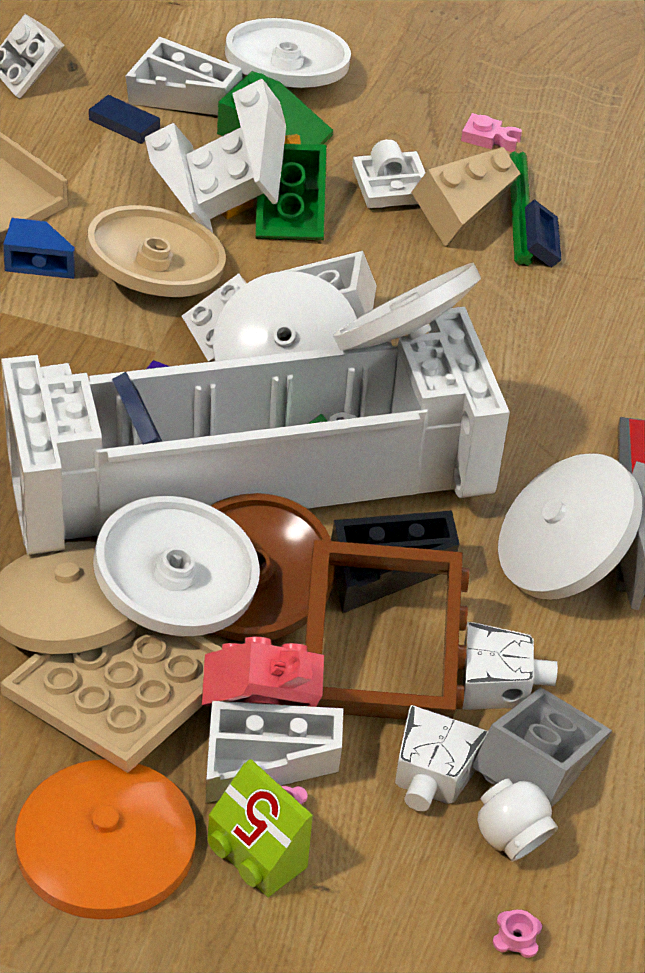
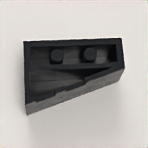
M452 510L334 520L331 541L453 552H458L460 544ZM335 565V577L342 614L440 575Z

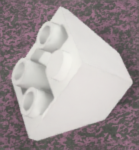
M24 14L0 45V79L16 97L21 98L65 45L49 28Z

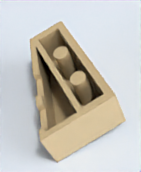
M501 147L428 169L411 193L446 247L478 216H481L500 199L521 173L505 148Z

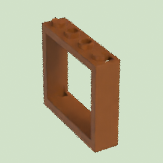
M314 540L305 637L307 652L322 654L329 565L447 575L442 697L323 687L322 697L316 707L342 708L343 715L407 720L410 706L413 705L453 719L456 709H462L464 702V685L457 684V671L464 670L466 659V645H459V631L466 630L468 607L460 605L461 592H467L469 584V568L462 567L463 552Z

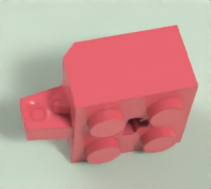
M247 637L244 644H223L222 650L205 654L202 705L212 707V701L316 707L323 694L324 655L307 652V646L303 644L289 643L283 644L282 647L271 645V639L265 637Z

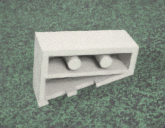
M159 37L125 76L129 104L218 115V102L243 79L242 68Z
M212 701L206 803L218 801L242 765L249 759H252L280 785L338 772L342 751L343 709Z

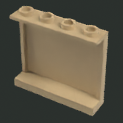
M0 132L1 243L5 240L11 218L42 221L68 207L67 179L63 175L51 169L39 158L22 148L17 142L12 141Z

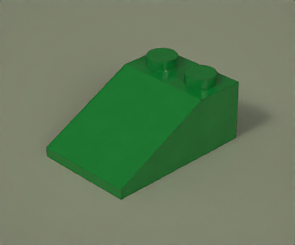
M251 71L218 102L217 134L224 136L241 127L232 93L263 79L280 101L286 123L285 135H300L301 144H325L333 136V129L280 81L269 78L262 73Z
M284 144L278 202L272 204L264 193L257 196L256 239L324 240L327 145Z

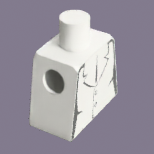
M467 622L464 640L466 659L464 670H462V685H464L463 710L514 708L531 695L533 684L556 685L557 661L534 659V639L530 635L475 622Z
M411 705L395 780L398 787L407 790L404 797L405 803L414 810L426 811L429 809L432 799L447 804L455 802L476 771L472 765L488 731Z

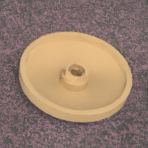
M119 206L101 212L89 224L85 240V248L89 259L103 274L130 289L157 296L186 297L206 292L220 281L226 262V253L223 245L209 229L180 213L152 206Z
M97 542L65 543V549L62 551L33 555L26 554L10 563L0 572V636L7 642L22 649L47 654H68L88 651L119 640L133 631L139 624L119 612L102 592L97 582L93 565Z

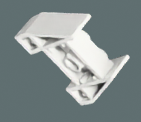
M263 79L232 93L241 127L196 150L193 149L191 142L174 123L145 137L151 164L195 221L205 226L212 233L210 219L263 193L272 204L278 202L286 123L280 101Z

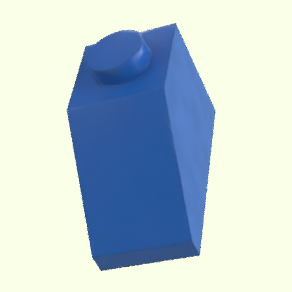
M11 218L3 243L6 272L75 278V247L46 221Z

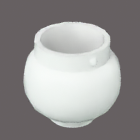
M507 778L494 785L480 798L484 806L478 812L479 829L488 844L498 851H504L512 862L535 850L558 829V826L551 818L552 809L547 796L532 782L519 781L513 784Z

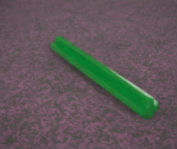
M514 151L510 154V158L521 173L510 186L514 261L518 265L524 263L528 266L533 262V254L527 250L525 207L530 203L528 162L526 153Z

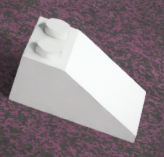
M363 251L284 270L311 274L329 282L348 300L357 318L373 310L377 285Z

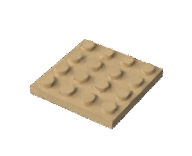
M139 625L119 640L96 649L68 654L37 652L1 681L0 687L3 696L128 773L203 706L205 654L222 650V648L200 635H169Z

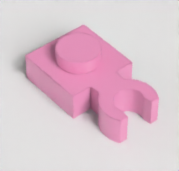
M472 113L462 130L461 141L492 149L493 145L496 144L504 147L506 151L514 152L517 142L521 141L522 130L516 127L504 128L502 127V121L492 119L486 115Z

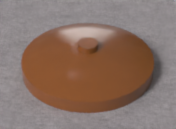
M250 493L236 495L210 505L230 517L246 533L257 553L260 569L259 582L248 609L234 623L213 633L227 639L244 642L247 637H265L273 640L291 634L306 625L314 540L331 541L321 521L299 503L272 494ZM329 565L326 602L335 581V565Z

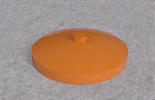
M106 759L86 761L69 766L51 775L34 789L21 808L16 824V856L19 868L28 885L51 906L83 918H124L144 912L158 905L181 885L191 868L195 855V818L192 808L181 790L161 773L141 764H137L127 773Z

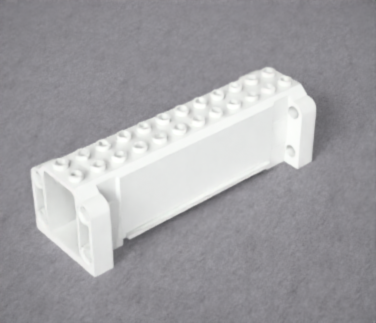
M465 307L450 308L430 322L432 330L428 334L410 340L409 336L399 337L398 346H393L391 341L369 347L340 350L339 347L128 371L127 374L137 387L163 441L144 445L112 381L113 378L124 372L89 376V379L87 373L42 378L38 355L1 359L8 457L23 544L26 547L27 555L62 551L65 549L64 540L99 536L104 523L118 509L133 501L153 496L184 497L210 506L236 495L263 493L288 498L305 508H314L454 489L459 498L494 494L498 483L510 412ZM340 412L357 416V418L329 421L330 416ZM320 414H323L328 421L307 424Z

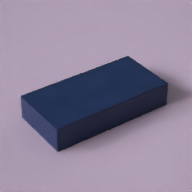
M109 94L89 109L90 121L140 144L145 141L146 136L160 129L159 117Z
M534 199L525 207L527 250L552 268L561 261L558 217Z
M127 372L113 378L112 381L142 444L163 442L137 387Z

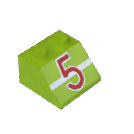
M249 759L242 765L210 812L207 840L209 846L218 857L227 858L238 869L240 876L249 886H256L269 898L308 868L313 815L252 759Z

